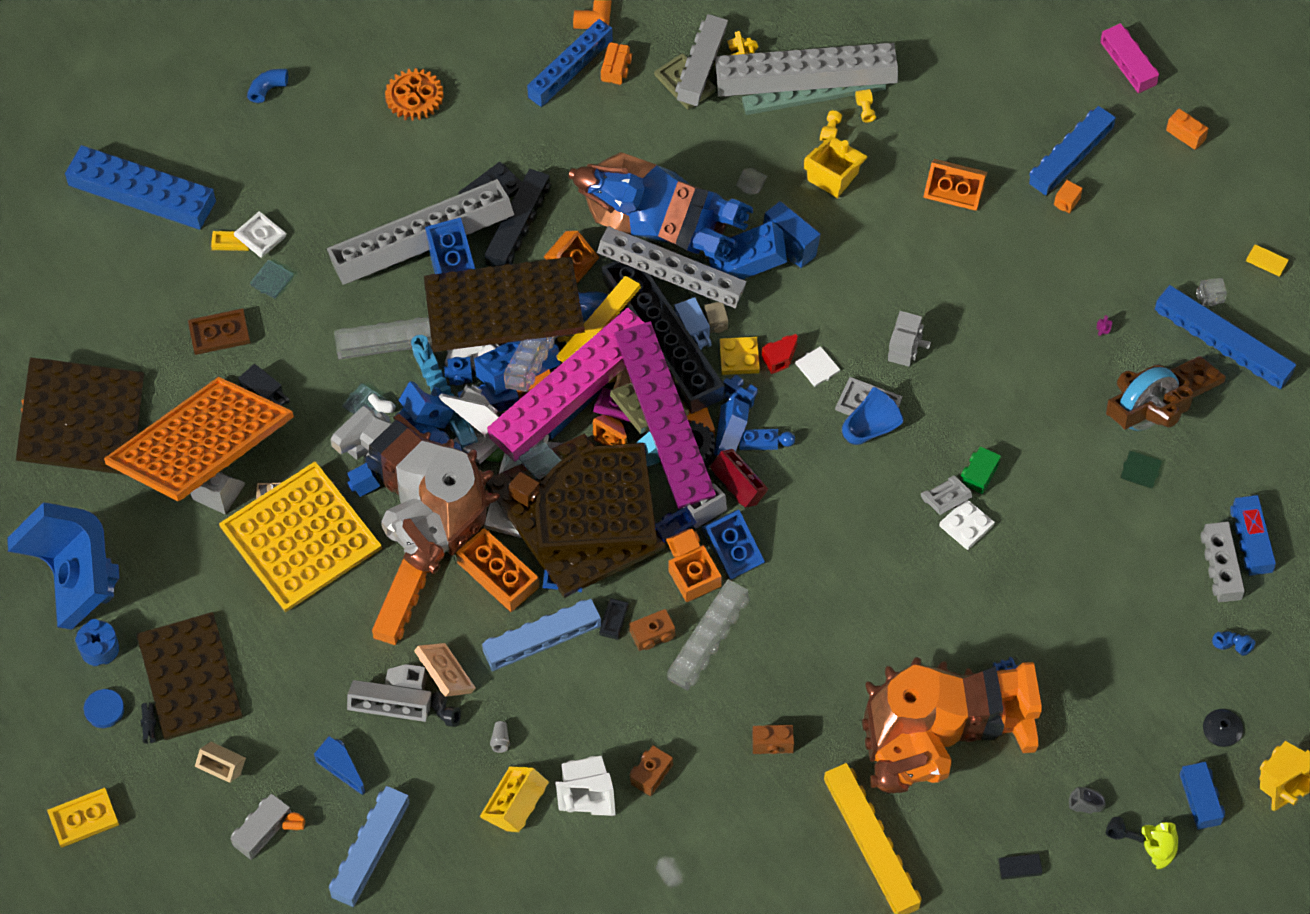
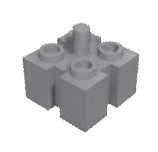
M903 311L899 312L889 344L888 361L909 367L911 360L915 361L918 346L926 349L930 348L931 342L922 340L924 325L921 324L922 316Z

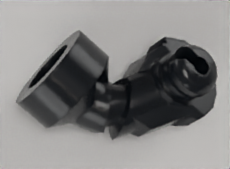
M441 691L434 692L431 697V707L435 710L437 717L443 720L446 726L457 727L461 720L460 709L451 706L447 708L448 697H445Z

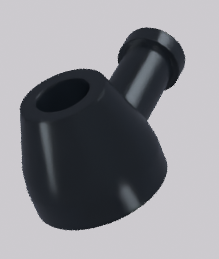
M1112 817L1105 832L1112 839L1120 840L1126 837L1139 841V843H1143L1145 837L1142 832L1138 833L1126 829L1124 819L1121 817Z

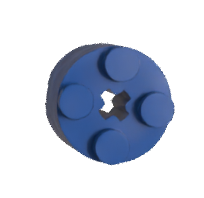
M92 619L79 629L75 641L82 659L92 666L104 663L106 665L116 658L119 652V642L110 624Z

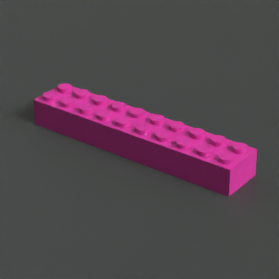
M629 308L625 309L487 427L489 438L516 462L626 367L614 333L643 324L644 322Z

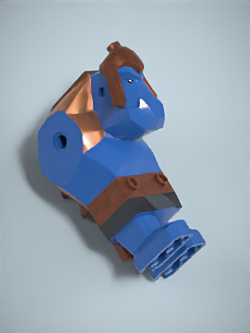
M622 152L607 158L598 165L588 164L578 169L572 168L569 172V179H572L579 188L578 192L586 197L589 210L596 223L612 227L648 242H670L696 254H699L701 250L704 251L706 256L726 263L730 260V257L725 256L731 250V247L728 246H735L734 239L723 235L726 225L746 230L748 224L743 222L749 218L747 212L753 214V207L735 199L727 202L714 192L689 184L671 170Z

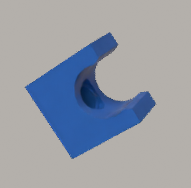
M409 381L399 399V402L413 421L445 429L455 412L440 399L439 396L443 394L440 388L434 387L429 395L412 381Z

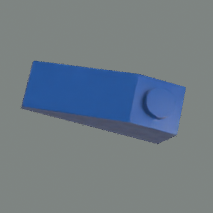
M733 398L721 405L714 456H718L721 451L734 449L736 452L748 421L749 404Z
M329 736L314 753L316 762L363 795L365 793L364 785L345 748V744L337 738L334 740Z

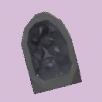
M1077 787L1069 798V808L1076 812L1091 814L1093 812H1101L1106 806L1105 798L1102 794L1086 787Z

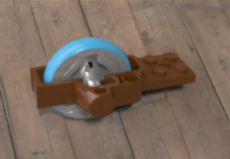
M1201 356L1172 370L1160 365L1152 366L1140 373L1128 370L1122 373L1117 380V386L1122 393L1108 400L1106 415L1115 420L1124 430L1129 428L1135 431H1142L1154 424L1171 428L1179 422L1181 414L1190 409L1192 398L1224 383L1226 376Z

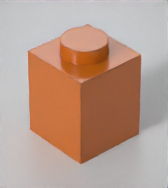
M1066 180L1056 194L1054 206L1070 214L1080 200L1083 188Z
M693 529L684 530L666 539L674 557L681 556L700 547L698 543L700 541L699 536Z

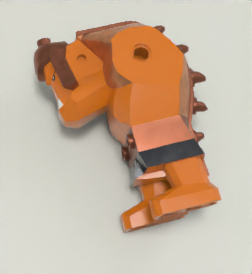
M916 657L911 662V666L900 672H895L891 666H887L885 668L887 679L882 686H875L869 681L865 684L866 690L870 695L864 719H862L863 731H866L867 736L865 738L866 750H869L870 761H877L874 765L875 775H871L872 788L878 787L881 791L887 793L907 792L913 783L923 781L938 783L948 778L951 758L945 747L952 746L958 741L996 740L999 735L1002 736V733L1013 732L1022 753H1034L1038 748L1035 718H1039L1041 714V700L1033 662H1024L1016 669L997 671L996 666L979 673H972L971 669L967 668L965 674L960 675L950 672L947 669L946 661L941 662L937 668L922 666L921 659Z

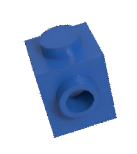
M367 463L348 472L350 479L348 485L352 492L356 491L360 497L380 487L376 473L368 469Z

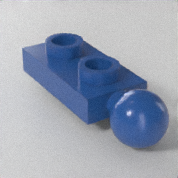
M778 429L744 430L740 439V450H778V443L785 447H790L795 442V436L791 432H784L781 436H778Z

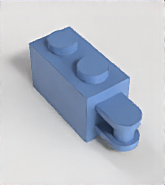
M694 297L675 304V313L699 349L702 350L704 346L710 347V326L696 298Z

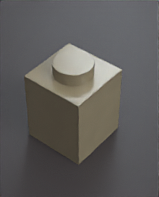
M721 302L706 304L705 318L710 326V333H720L728 330V318L724 304Z

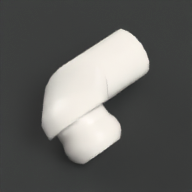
M375 393L368 397L369 402L378 412L393 413L396 409L393 402L380 400Z

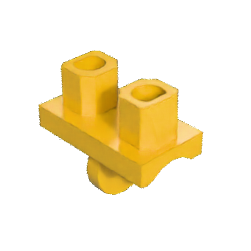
M740 31L735 32V38L727 41L731 52L739 50V52L731 55L748 54V52L749 54H754V51L758 49V43L751 40V38H747L745 41Z

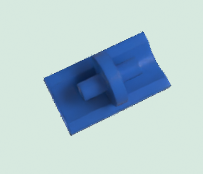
M737 375L730 380L728 378L724 380L725 398L728 401L736 398L749 404L750 409L754 406V399L758 392L756 387L749 385L746 389H743L741 387L743 380Z

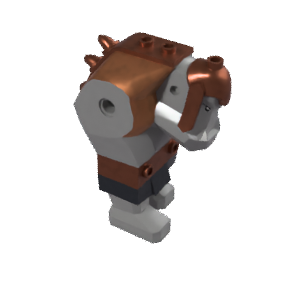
M364 405L333 434L331 445L340 454L348 451L356 460L367 454L368 469L375 471L388 490L399 495L401 504L386 510L381 522L387 537L397 541L404 548L405 555L403 558L410 565L420 571H430L435 574L441 566L439 562L444 557V553L449 552L453 556L484 525L486 507H489V504L495 502L500 497L498 493H488V490L485 491L484 489L486 482L492 478L494 473L491 470L482 472L478 469L475 462L477 458V451L475 449L470 450L467 454L454 448L453 439H449L447 443L443 444L429 440L430 432L420 433L400 414L393 417L395 421L391 423L389 416L385 413L378 412L375 414L374 410Z

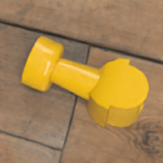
M871 90L855 91L856 103L862 106L863 109L861 113L862 121L866 123L874 121L876 119L875 111L870 107V104L873 103Z
M834 110L828 112L827 121L829 123L822 128L820 141H825L831 135L835 138L837 137L838 129H836V124H839L842 119L840 112Z

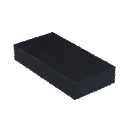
M609 599L599 631L600 636L619 639L629 607L628 602Z
M1039 854L998 858L1001 880L1042 875Z

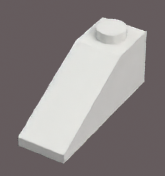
M446 394L439 396L445 404L483 435L487 434V427L499 418L496 414L498 410L491 404L486 406L481 402Z

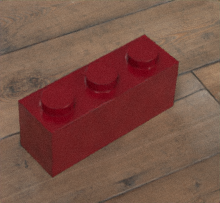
M734 449L721 451L710 466L715 476L726 485L727 490L732 492L738 499V502L745 508L756 506L768 491L765 484Z

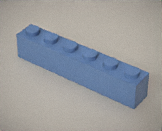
M591 599L581 600L572 607L562 608L555 614L541 617L538 621L525 623L521 628L508 630L497 638L487 639L482 643L483 653L491 670L495 671L601 627V618Z
M388 786L378 794L375 808L370 809L367 815L368 821L365 826L362 825L359 829L356 843L351 844L348 850L349 856L346 861L343 860L341 862L337 878H333L329 885L331 897L351 907L355 906L410 803L407 794Z

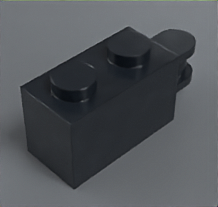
M255 363L238 378L240 387L280 406L290 402L288 397L283 394L282 385Z

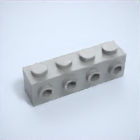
M353 680L347 698V710L424 722H426L431 708L430 691Z

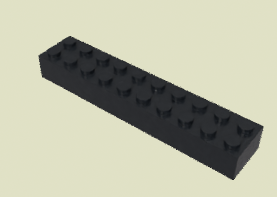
M619 261L603 266V281L610 292L613 291L625 276L640 284L641 288L622 310L624 311L629 308L644 323L651 321L677 393L689 408L690 413L693 414L725 399L724 384L650 274Z

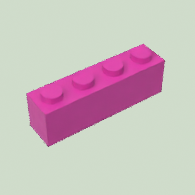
M1121 23L1102 31L1101 44L1137 93L1156 86L1159 77L1158 70L1151 65L1147 55L1142 53L1138 43L1131 38L1129 31Z

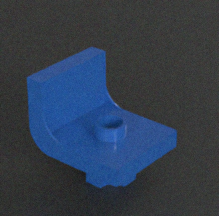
M43 502L7 538L8 552L35 556L44 560L50 566L54 575L57 627L72 630L100 603L107 604L114 597V587L119 580V567L117 564H112L110 558H106L103 526L99 519L91 512Z

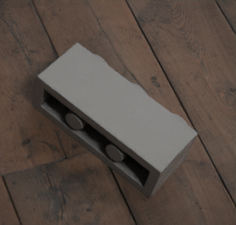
M270 794L268 798L265 797L260 802L259 808L254 813H250L245 819V823L240 828H236L232 833L230 839L233 846L252 860L282 827L286 816L291 813L290 807L273 794Z

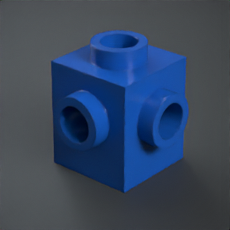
M470 357L447 359L448 366L444 367L445 378H449L450 385L473 383Z

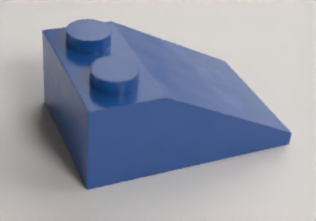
M461 217L425 227L435 274L475 269Z
M735 510L701 527L711 549L729 579H733L765 562L740 510Z

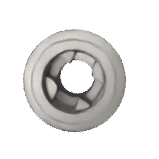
M503 721L495 723L490 741L492 750L498 753L507 751L510 746L507 724Z

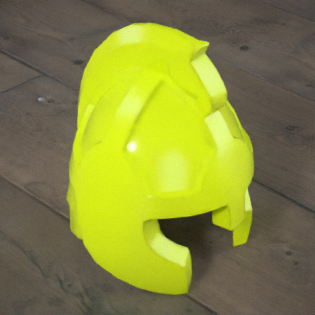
M1162 822L1156 827L1153 825L1142 826V834L1146 838L1144 847L1153 858L1152 863L1156 865L1157 869L1168 866L1175 858L1178 850L1176 825L1171 822Z

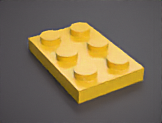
M105 788L47 810L61 848L119 825Z

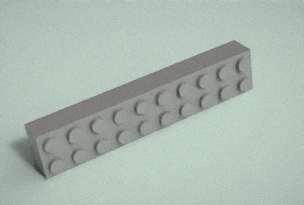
M894 43L715 56L718 97L898 83V65Z
M498 179L331 246L327 248L333 267L344 285L428 251L429 246L425 231L427 226L461 217L465 234L467 235L501 220H506L508 217L513 216L514 213L509 197Z

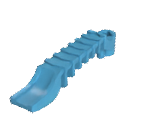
M424 335L414 336L411 340L413 354L431 392L436 387L440 388L443 394L454 396V394H451L450 387L447 386L446 379L443 378L442 371L439 370L427 337ZM454 412L448 425H450L451 431L456 435L462 449L472 443H477L478 439L471 424Z

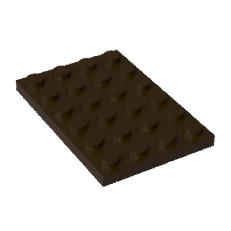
M213 612L136 634L165 741L243 718Z

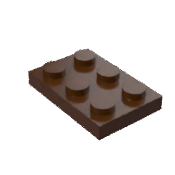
M243 308L188 320L195 355L250 344Z

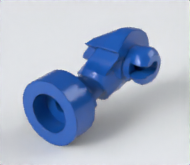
M1217 632L1214 634L1212 642L1220 650H1226L1235 644V650L1240 655L1245 656L1253 650L1255 640L1249 635L1242 636L1231 632Z

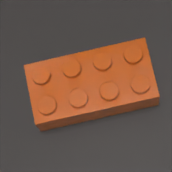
M485 528L456 552L457 563L510 612L515 610L539 588L538 576Z

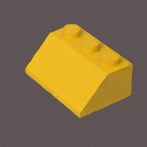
M509 767L480 817L506 831L520 832L525 826L530 813L535 809L540 796L544 794L549 782L534 768Z

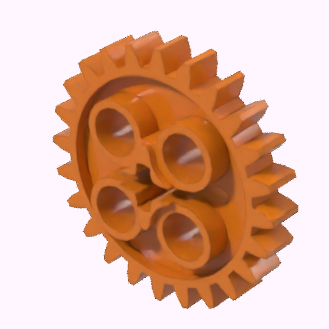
M415 68L414 72L408 69L406 74L401 71V76L395 74V80L390 79V84L386 85L385 99L388 108L392 109L393 114L397 112L398 117L404 115V120L408 117H411L412 121L415 117L421 120L423 115L428 118L427 113L433 115L434 109L439 110V104H442V98H444L443 86H441L440 80H437L436 75L431 77L430 71L425 74L424 69L421 72H418L417 68Z

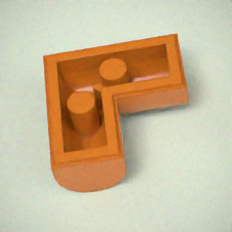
M594 0L593 11L574 10L573 29H588L598 19L609 25L612 0Z

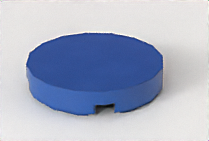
M108 689L97 690L90 694L84 704L86 719L98 728L112 727L118 720L120 721L125 710L123 700L119 694Z

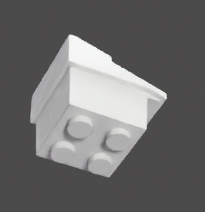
M590 756L586 759L571 760L562 764L563 782H556L559 811L591 812V815H616L613 786L610 774L606 772L602 756Z

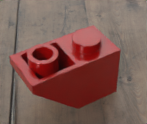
M797 334L787 335L777 342H770L762 347V358L771 374L789 368L797 348Z

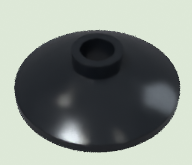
M1218 709L1210 712L1205 717L1203 732L1212 744L1220 747H1229L1241 739L1243 724L1235 713L1225 709ZM1221 723L1227 724V727H1222Z

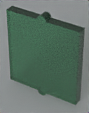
M1129 451L1126 462H1123L1124 468L1120 478L1152 489L1156 478L1159 477L1158 471L1162 461Z

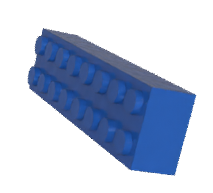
M82 145L65 172L68 186L199 230L202 228L216 202L214 191L211 188Z

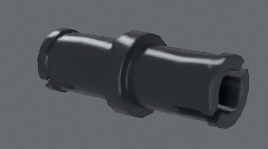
M146 702L141 705L142 720L140 721V726L143 729V743L148 744L149 736L150 744L156 741L155 726L157 724L156 719H154V704L149 702L147 710Z

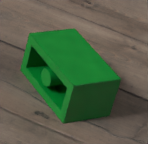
M980 446L977 452L974 451L972 453L969 467L965 466L961 473V477H963L962 483L967 488L983 495L1000 464L1001 455Z

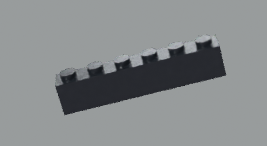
M529 168L511 203L514 215L506 220H502L485 253L486 265L495 267L513 264L516 251L521 249L523 237L528 235L530 224L537 217L538 208L543 206L545 194H548L551 190L552 183H550L549 175Z

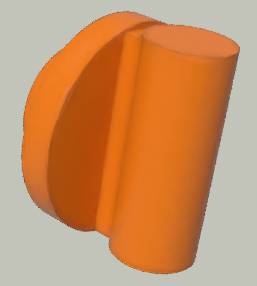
M289 813L285 821H283V829L304 830L305 818L299 813Z

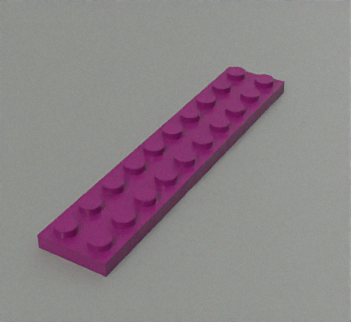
M651 321L615 332L616 342L678 508L715 497L714 488Z

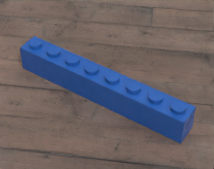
M1171 285L1158 298L1155 310L1161 316L1167 317L1175 325L1183 327L1191 335L1197 336L1207 345L1219 350L1224 356L1232 358L1240 366L1251 370L1254 375L1262 377L1270 385L1282 389L1293 375L1296 367L1295 363Z

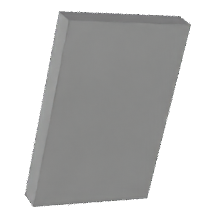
M850 377L835 410L850 415L864 401L871 389L876 386ZM876 387L892 398L898 407L900 406L903 396Z

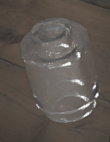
M665 856L657 861L658 865L655 868L665 885H668L669 888H674L683 882V874L673 857L668 858V856Z

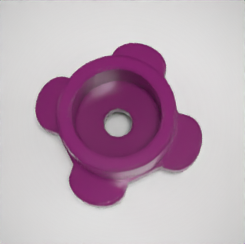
M1105 315L1103 319H1099L1097 322L1098 336H1101L1102 333L1107 335L1111 329L1112 320L1108 319V315Z

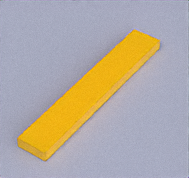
M625 276L584 323L585 333L575 334L558 353L557 359L561 362L566 361L614 320L641 288L640 284Z

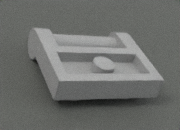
M953 475L948 478V481L930 491L922 492L921 497L925 503H928L941 515L972 498V493Z

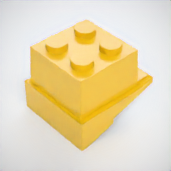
M831 135L818 148H815L805 157L804 169L807 170L809 182L839 198L857 176L859 167L867 159V156L849 146L847 140L840 141Z
M1285 741L1281 746L1278 745L1274 749L1272 757L1269 760L1266 759L1260 766V789L1272 797L1271 809L1273 811L1287 803L1295 805L1298 801V796L1304 797L1310 793V751L1307 750L1305 752Z

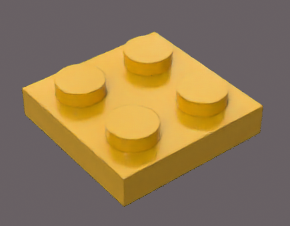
M757 337L721 338L719 340L722 375L759 373Z

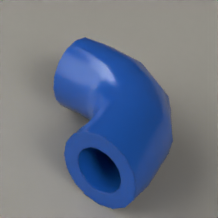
M271 69L261 73L252 81L247 98L252 102L261 103L265 100V96L271 88L287 87L288 69Z

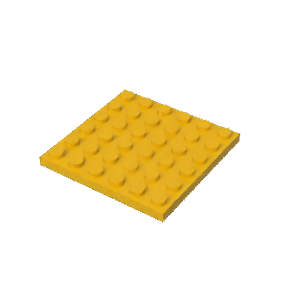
M316 461L219 523L222 531L285 613L382 549V545Z

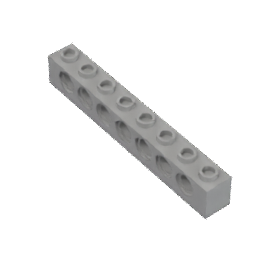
M609 226L600 240L597 251L601 255L733 308H736L746 285V281Z

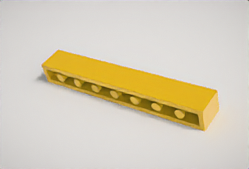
M845 763L826 771L824 781L894 914H910L919 910L920 901H922L920 893L917 889H913L911 885L912 879L908 872H904L900 856L898 854L895 855L891 839L889 837L886 838L883 832L884 826L880 819H876L872 803L867 802L863 786L858 785L854 769H850L848 764Z

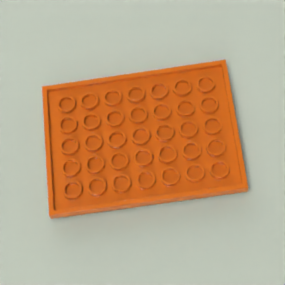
M217 377L109 454L104 460L106 465L179 502L203 483L214 477L218 472L228 467L233 461L243 456L248 450L258 445L259 442L278 428L285 425L294 415L291 410L221 377Z

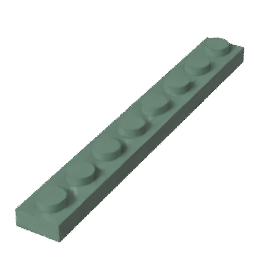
M886 84L759 93L742 96V103L745 114L750 115L854 96L855 91L860 90L882 91L886 90Z

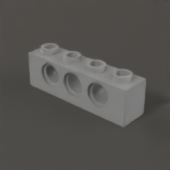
M1229 522L1205 524L1204 530L1201 532V541L1206 546L1205 559L1210 564L1208 571L1209 577L1213 578L1214 582L1212 585L1213 594L1217 596L1218 603L1242 600L1244 587ZM1214 543H1218V544H1220L1221 546H1220V547L1215 546Z

